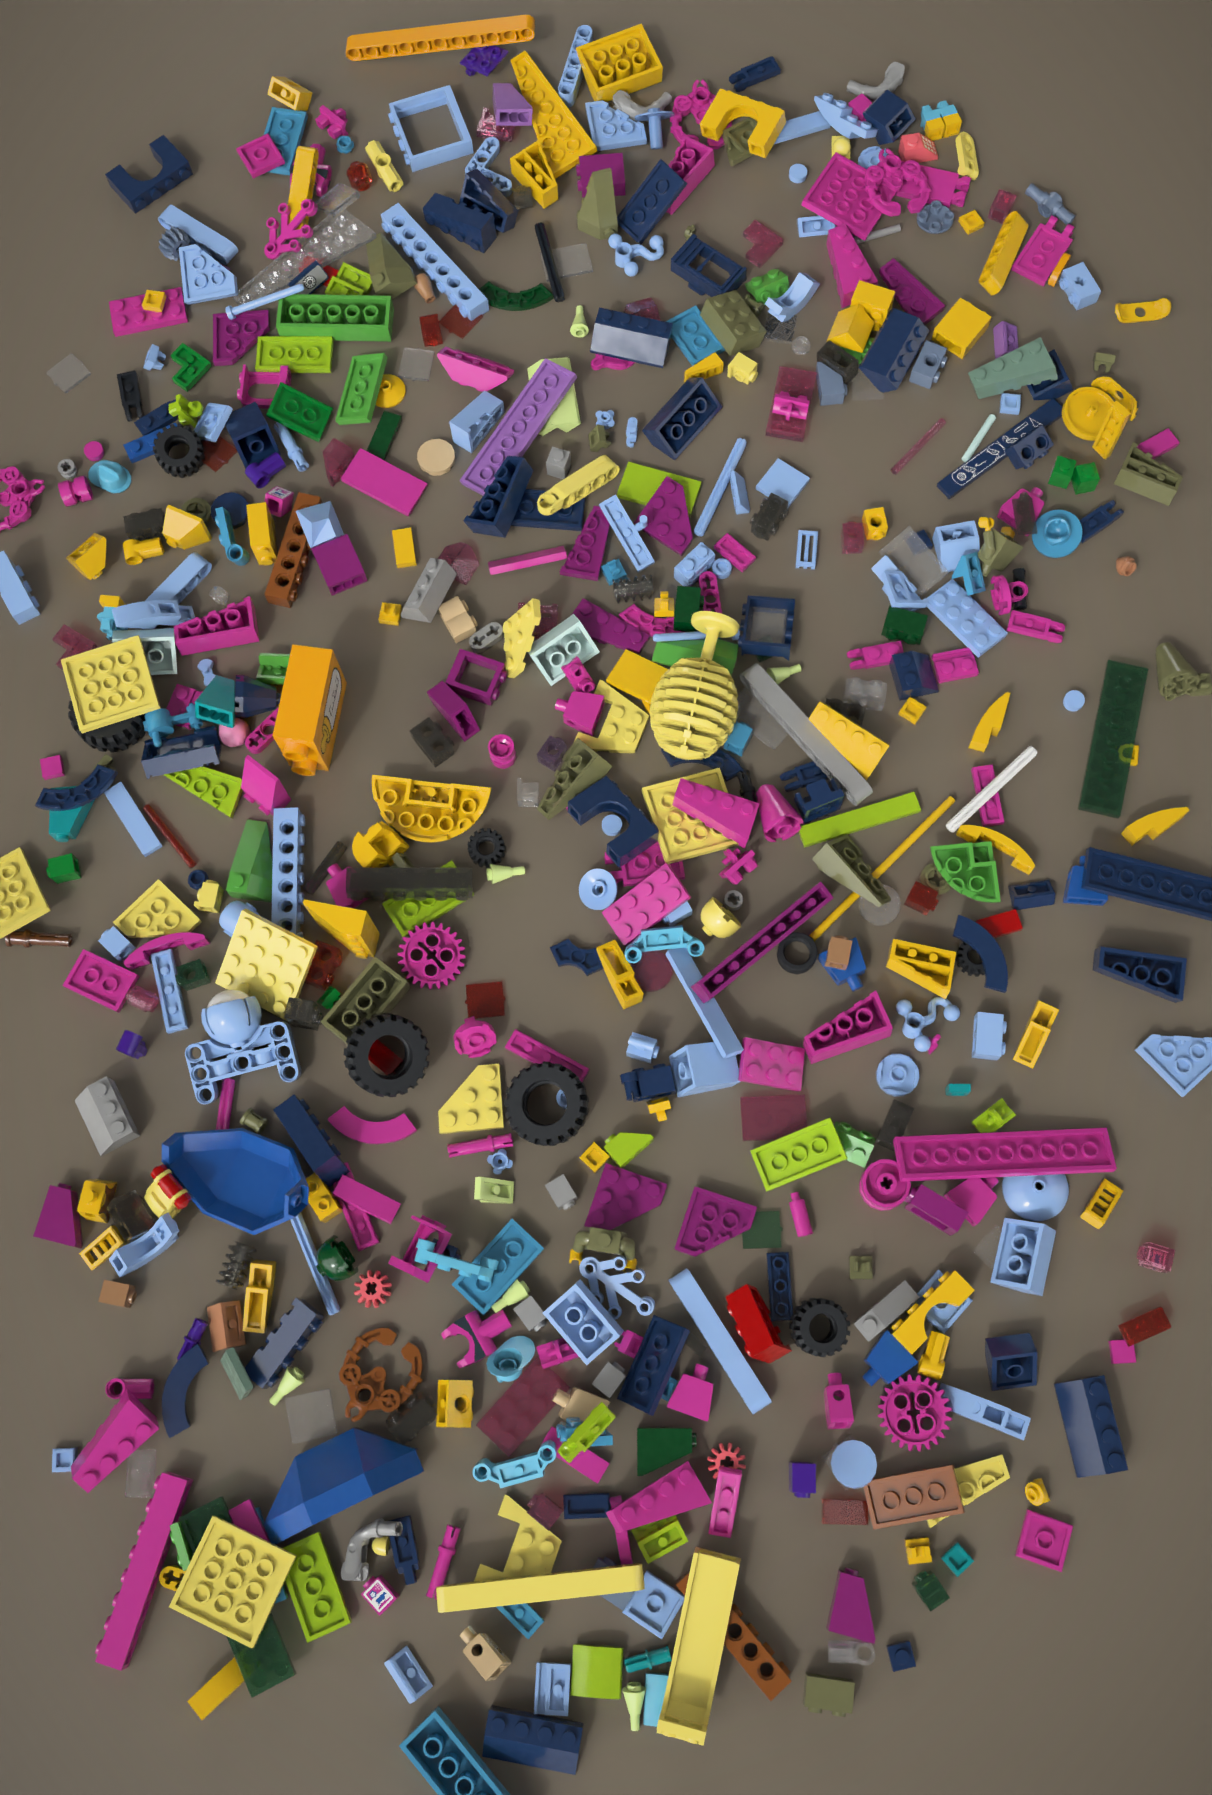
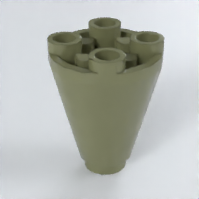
M1166 642L1157 646L1155 657L1158 690L1161 696L1166 701H1171L1184 694L1190 695L1197 691L1196 686L1200 681L1197 671L1171 643Z

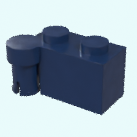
M657 1064L650 1070L637 1068L632 1070V1072L620 1075L621 1084H624L627 1101H632V1097L633 1102H639L676 1094L670 1065Z

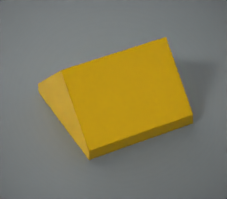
M860 304L841 310L836 316L827 343L863 353L874 326V321Z

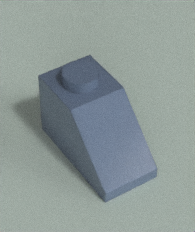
M817 362L815 375L820 406L843 404L844 396H847V385L843 384L842 376L822 362Z

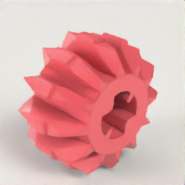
M368 1270V1278L361 1274L359 1278L363 1282H355L354 1284L360 1287V1290L354 1291V1295H362L358 1302L363 1303L366 1300L365 1307L370 1308L372 1302L374 1308H378V1300L386 1304L387 1301L383 1296H391V1292L386 1291V1288L392 1287V1284L384 1283L388 1276L383 1275L380 1278L381 1271L377 1270L373 1277L372 1271ZM371 1284L374 1286L377 1284L375 1288L377 1292L375 1294H369L371 1290L369 1286Z
M720 1443V1453L714 1448L711 1449L716 1458H707L708 1461L715 1462V1465L708 1467L709 1471L717 1469L713 1474L714 1479L718 1476L719 1466H724L720 1465L721 1459L725 1460L726 1456L731 1457L729 1460L733 1461V1465L728 1466V1468L746 1469V1465L738 1464V1461L745 1459V1455L736 1457L740 1452V1448L737 1447L731 1452L732 1443H728L727 1451L724 1450L723 1444Z

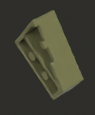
M1133 442L1114 484L1169 506L1183 477L1164 463L1160 465L1152 459L1153 455L1149 452L1145 454L1137 448L1138 444Z

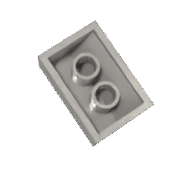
M429 559L400 615L402 618L432 622L457 575L445 560Z
M106 1076L87 1086L74 1100L101 1157L140 1136L117 1085L111 1078Z

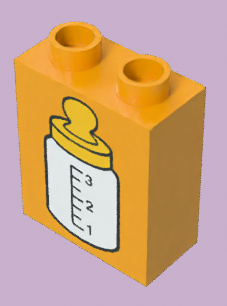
M292 644L273 738L289 766H291V770L299 775L314 776L316 769L329 771L347 685L333 649Z

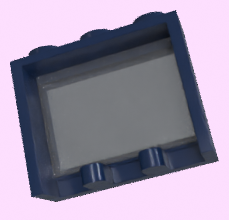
M748 595L747 603H743L742 615H745V619H741L740 631H743V635H739L738 647L742 648L741 656L744 654L784 657L789 660L795 599Z

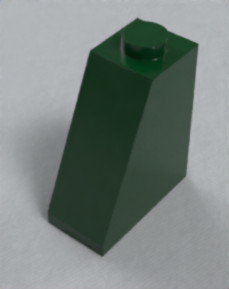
M637 1428V1476H644L692 1453V1447H697L696 1433H692V1428Z

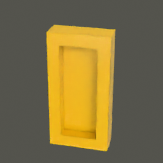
M411 527L392 530L397 568L416 566Z

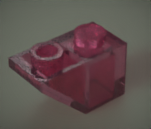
M335 438L332 439L323 451L326 475L330 486L334 487L337 482L341 481V477L355 457L352 448Z

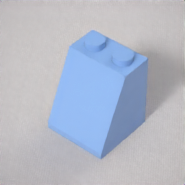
M714 1042L686 1045L669 1056L677 1097L728 1088L741 1082L738 1081L740 1068L737 1064L736 1055L723 1059Z

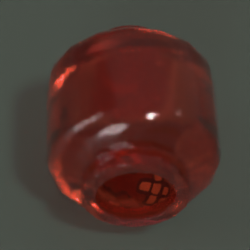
M355 161L347 169L346 175L353 189L365 191L370 188L373 177L367 164Z

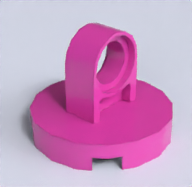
M1003 575L991 578L990 584L994 583V590H990L995 610H1000L998 615L1010 613L1012 603L1022 600L1028 593V587L1024 582L1008 583ZM1016 586L1021 587L1023 595L1016 596L1013 593V588Z
M474 1016L464 1019L465 1024L461 1025L453 1036L457 1052L461 1055L462 1053L467 1054L469 1058L481 1057L491 1051L490 1047L496 1044V1033L492 1025L485 1021L475 1020Z

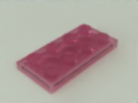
M779 367L765 436L803 442L817 372ZM783 391L788 392L790 397L807 396L810 402L806 420L790 417V421H787L785 415L772 413L775 395Z
M537 1357L476 1426L510 1457L557 1404L552 1401L556 1391L561 1389L567 1393L571 1387L550 1367L543 1369L540 1358Z

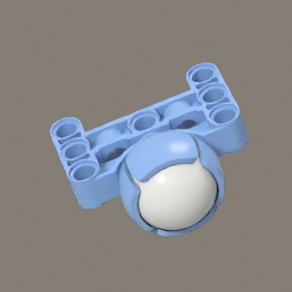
M225 990L215 995L208 1003L207 1008L202 1009V1024L211 1038L191 1044L185 1050L195 1097L199 1103L210 1104L218 1099L219 1091L216 1081L274 1065H277L279 1075L285 1082H293L301 1076V1066L290 1025L284 1021L260 1025L262 1018L261 1006L255 996H248L239 990ZM278 1025H282L285 1029L282 1037L277 1036L275 1033V1028ZM270 1044L267 1048L259 1050L254 1049L255 1047ZM284 1045L290 1049V1055L287 1058L283 1057L280 1053V1049ZM195 1047L201 1050V1056L198 1059L192 1055ZM228 1055L225 1059L217 1061L212 1060L213 1058ZM241 1057L248 1059V1066L245 1069L239 1065ZM288 1066L295 1069V1076L293 1078H289L285 1074ZM200 1068H204L207 1072L205 1079H200L197 1075ZM206 1088L212 1093L210 1100H206L203 1097V1090Z

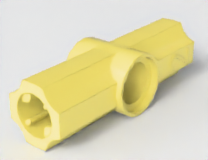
M373 140L368 142L365 151L377 169L378 176L382 178L389 191H399L403 186V181L394 168L390 156L385 153L379 141Z

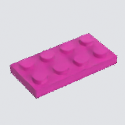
M178 287L160 291L166 294L162 312L143 309L142 303L145 294L109 301L115 337L187 323L188 318L182 288Z
M665 863L605 909L602 914L623 946H627L641 934V929L652 928L689 900L691 896L671 866Z

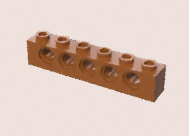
M298 492L264 594L269 604L291 608L292 603L296 601L298 584L302 583V572L304 567L308 565V554L311 550L305 533L299 535L304 531L296 511L323 503L319 496Z
M690 1570L676 1582V1586L684 1596ZM733 1603L724 1645L766 1697L772 1701L792 1682L788 1676L791 1671L783 1661L778 1663L773 1658L774 1650L766 1641L763 1644L756 1637L759 1632L750 1622L746 1625L741 1619L742 1611ZM733 1623L741 1626V1632L737 1636H732L728 1633V1628ZM747 1643H754L757 1646V1650L753 1655L745 1654L744 1647ZM764 1662H769L773 1666L771 1673L767 1675L760 1672V1666Z

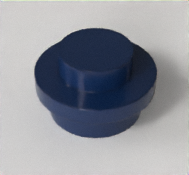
M194 870L188 876V884L195 890L202 888L203 882L209 880L207 873L203 870Z

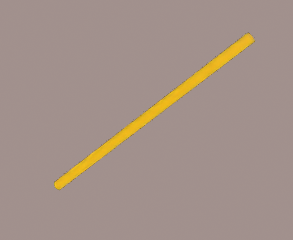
M949 796L871 873L872 876L878 879L955 802V799ZM852 892L809 935L815 942L860 895Z

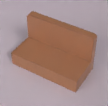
M240 1300L222 1302L207 1307L213 1352L246 1345L244 1331H242L243 1321Z

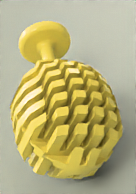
M698 611L691 618L692 626L699 632L706 634L701 657L681 658L674 663L660 678L661 680L657 683L651 698L650 723L655 733L654 737L664 751L679 759L702 760L717 752V748L723 746L728 736L732 733L738 716L739 703L734 680L728 669L712 661L718 637L728 638L735 636L738 633L739 624L727 615L712 611Z

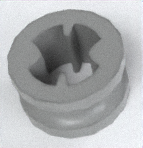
M63 459L59 462L57 468L62 477L71 479L76 476L77 467L72 460Z
M736 890L727 892L724 898L725 907L731 911L740 909L743 903L741 893ZM731 896H734L735 899H739L736 905H733L732 902H728V900L730 901Z

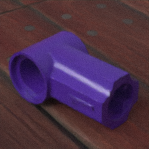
M275 452L260 463L254 462L246 468L245 474L257 488H263L269 483L270 477L281 471L286 465L281 456Z
M128 1030L124 1031L116 1047L117 1051L136 1059L145 1056L148 1051L146 1043L142 1041L143 1037Z

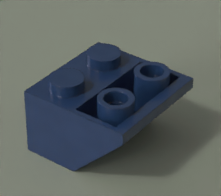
M885 90L862 113L866 121L878 130L875 138L879 145L893 143L916 120L908 103L889 90Z

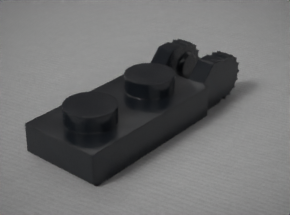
M136 371L117 374L121 402L127 421H133L130 408L134 407L137 409L136 412L139 419L144 416L143 404Z

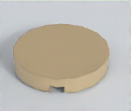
M431 439L420 446L417 453V461L421 470L429 473V475H443L449 472L454 465L455 451L447 441Z

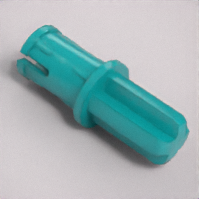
M668 1645L649 1652L646 1649L645 1653L624 1659L628 1673L648 1667L651 1670L652 1666L672 1661Z

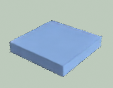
M208 403L194 428L200 440L216 442L233 408L229 405Z
M778 458L756 485V490L788 509L808 484L810 478Z
M937 1270L917 1293L920 1297L916 1301L918 1305L925 1299L922 1295L931 1286L935 1289L940 1284L938 1279L943 1275L940 1270ZM968 1297L958 1307L947 1303L936 1304L927 1312L925 1319L939 1332L944 1334L973 1300Z
M646 1570L644 1574L645 1589L633 1593L622 1613L660 1639H663L683 1604L685 1596Z

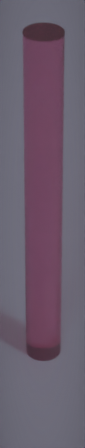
M940 418L891 468V472L896 475L946 424L945 420Z

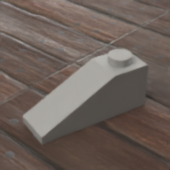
M904 1280L858 1318L854 1325L869 1342L920 1297Z

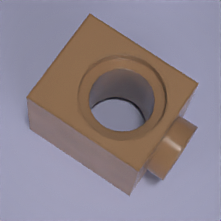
M841 935L831 937L825 966L846 970L852 941Z
M104 1280L98 1302L130 1308L131 1304L136 1300V1286Z

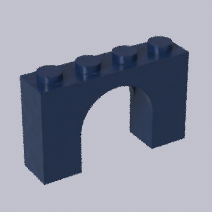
M164 135L149 144L154 158L162 165V170L153 179L146 181L136 180L120 164L105 174L110 187L135 214L193 175L188 160Z
M607 776L568 801V813L580 826L599 813L608 811L616 812L627 820L629 824L627 830L607 843L606 854L619 868L658 842L659 830L653 822L650 823L645 817L644 812L640 808L637 809L630 797L626 794L624 795L619 790L617 783L611 781Z

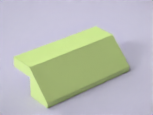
M570 358L548 359L572 371ZM544 359L527 368L529 380ZM574 383L540 430L539 435L544 436L555 428L569 432L581 424Z

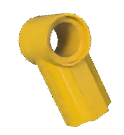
M159 537L144 541L129 539L123 542L125 561L129 565H137L142 563L143 559L164 555L163 545Z
M930 1331L925 1352L922 1354L918 1364V1374L940 1381L945 1367L944 1357L950 1339L949 1336Z

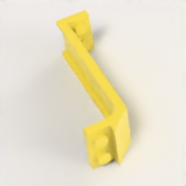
M696 1547L694 1550L665 1696L656 1729L659 1734L704 1746L741 1558Z

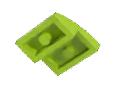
M343 262L337 276H332L324 293L327 295H368L373 288L370 274Z
M676 1515L631 1529L648 1564L688 1542Z
M573 1644L570 1696L621 1699L623 1648L605 1645Z

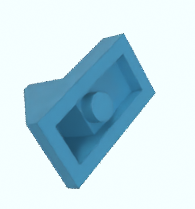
M974 552L961 556L952 579L963 576L967 596L986 591L978 553Z

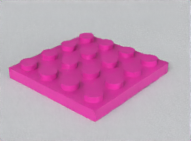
M837 152L828 162L801 206L837 226L846 224L851 234L866 241L883 215L882 212L868 201L869 195L865 192L866 182L864 180L867 169ZM884 181L881 182L876 191V194L881 195L885 202H891L897 193L890 190Z

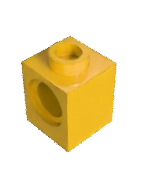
M884 508L864 510L862 523L866 540H880L886 537L888 525Z

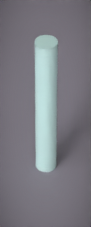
M990 414L961 458L963 462H967L972 457L994 423L995 415Z

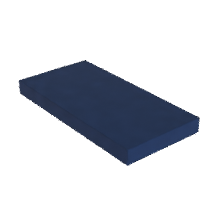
M660 159L617 216L618 225L641 245L688 183Z
M526 489L511 526L582 531L586 497L566 509L562 508L552 515L545 516L538 511L537 501L540 495L546 491Z
M653 1315L617 1399L653 1416L690 1330Z

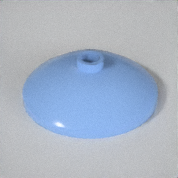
M1065 1174L1003 1177L1002 1192L1005 1202L1016 1215L1029 1221L1038 1222L1053 1218L1062 1211L1068 1200L1069 1186ZM1037 1182L1042 1185L1041 1190L1036 1189L1035 1184Z

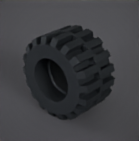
M171 424L169 429L166 427L162 428L164 432H158V439L154 438L153 442L155 444L153 446L154 456L161 468L167 474L171 473L173 477L179 475L180 478H185V474L188 477L192 476L191 472L193 471L197 473L199 471L198 466L202 467V460H205V450L197 433L188 426L184 428L182 424H178V427ZM184 443L190 446L189 452L185 457L181 459L169 457V451L174 445Z
M810 1298L809 1301L801 1302L802 1305L794 1309L796 1313L795 1315L792 1314L790 1318L793 1319L792 1324H789V1329L793 1331L790 1334L795 1339L794 1343L802 1351L819 1357L833 1356L835 1351L840 1352L842 1344L846 1345L848 1342L845 1339L846 1335L850 1336L851 1332L847 1330V1326H851L850 1321L846 1320L847 1313L841 1310L842 1307L839 1304H835L827 1299ZM825 1314L830 1322V1331L824 1339L816 1341L810 1334L809 1325L814 1316Z

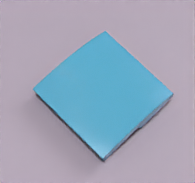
M645 1673L646 1691L644 1696L643 1725L657 1727L669 1676L667 1673Z

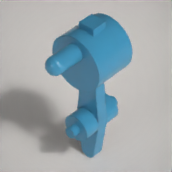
M190 703L186 707L187 713L171 716L170 711L164 708L145 714V721H143L144 729L152 737L155 747L162 745L161 737H167L174 732L173 725L190 723L191 728L200 729L203 722L202 719L195 716L194 703Z

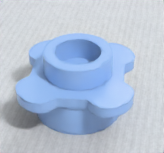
M599 410L596 412V425H604V429H609L615 425L613 421L614 412L612 410L604 412Z
M499 1149L497 1153L489 1155L487 1158L488 1163L494 1168L493 1172L497 1175L513 1165L512 1160L508 1159L505 1149Z

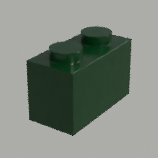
M677 586L673 631H697L691 624V618L695 612L699 611V607L703 608L704 596L701 595V588Z
M889 606L881 635L890 640L898 639L910 645H920L928 615Z

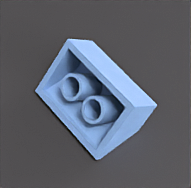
M1004 1217L990 1282L1023 1293L1043 1296L1056 1230L1042 1223Z
M581 1279L543 1312L545 1317L586 1365L620 1337L624 1331Z

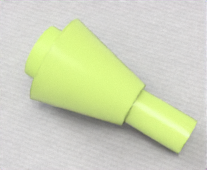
M581 305L576 307V316L570 329L571 334L579 338L585 337L589 332L583 315V306Z
M800 664L791 667L767 668L766 672L779 684L790 677V675L801 672L802 669Z
M490 864V868H486L487 880H491L492 884H495L514 875L525 874L524 866L511 868L510 866Z
M516 1279L502 1298L494 1303L491 1308L497 1313L507 1305L525 1300L529 1297L530 1289L523 1280L519 1282Z
M295 1366L293 1368L287 1367L278 1390L269 1400L271 1404L276 1406L284 1395H287L305 1382L303 1378L304 1373Z
M629 1682L622 1690L630 1714L631 1730L639 1731L640 1714L646 1688L641 1686L640 1682Z

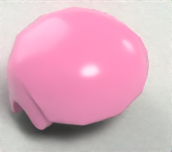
M235 718L234 728L223 725L218 727L220 741L229 747L243 745L247 736L251 734L250 726L240 718Z

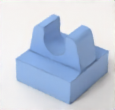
M152 344L149 348L143 366L144 369L151 371L152 368L157 370L163 368L164 364L158 362V359L164 361L166 355L159 351L158 346Z

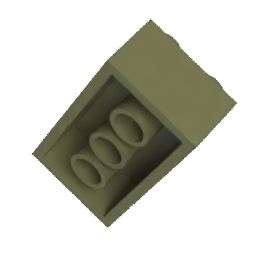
M374 957L320 1022L348 1045L346 1043L347 1037L352 1036L353 1032L351 1030L355 1026H359L361 1020L364 1018L369 1019L374 1014L390 1013L411 987L408 981L377 957Z

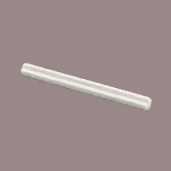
M1032 746L1024 750L949 820L946 828L952 833L955 832L1036 756L1037 750Z

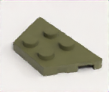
M751 117L723 130L722 137L731 166L754 155L749 152L748 139L758 122Z

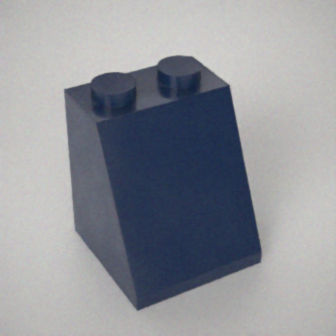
M256 401L231 412L225 427L245 469L254 462H262L275 452L281 455Z

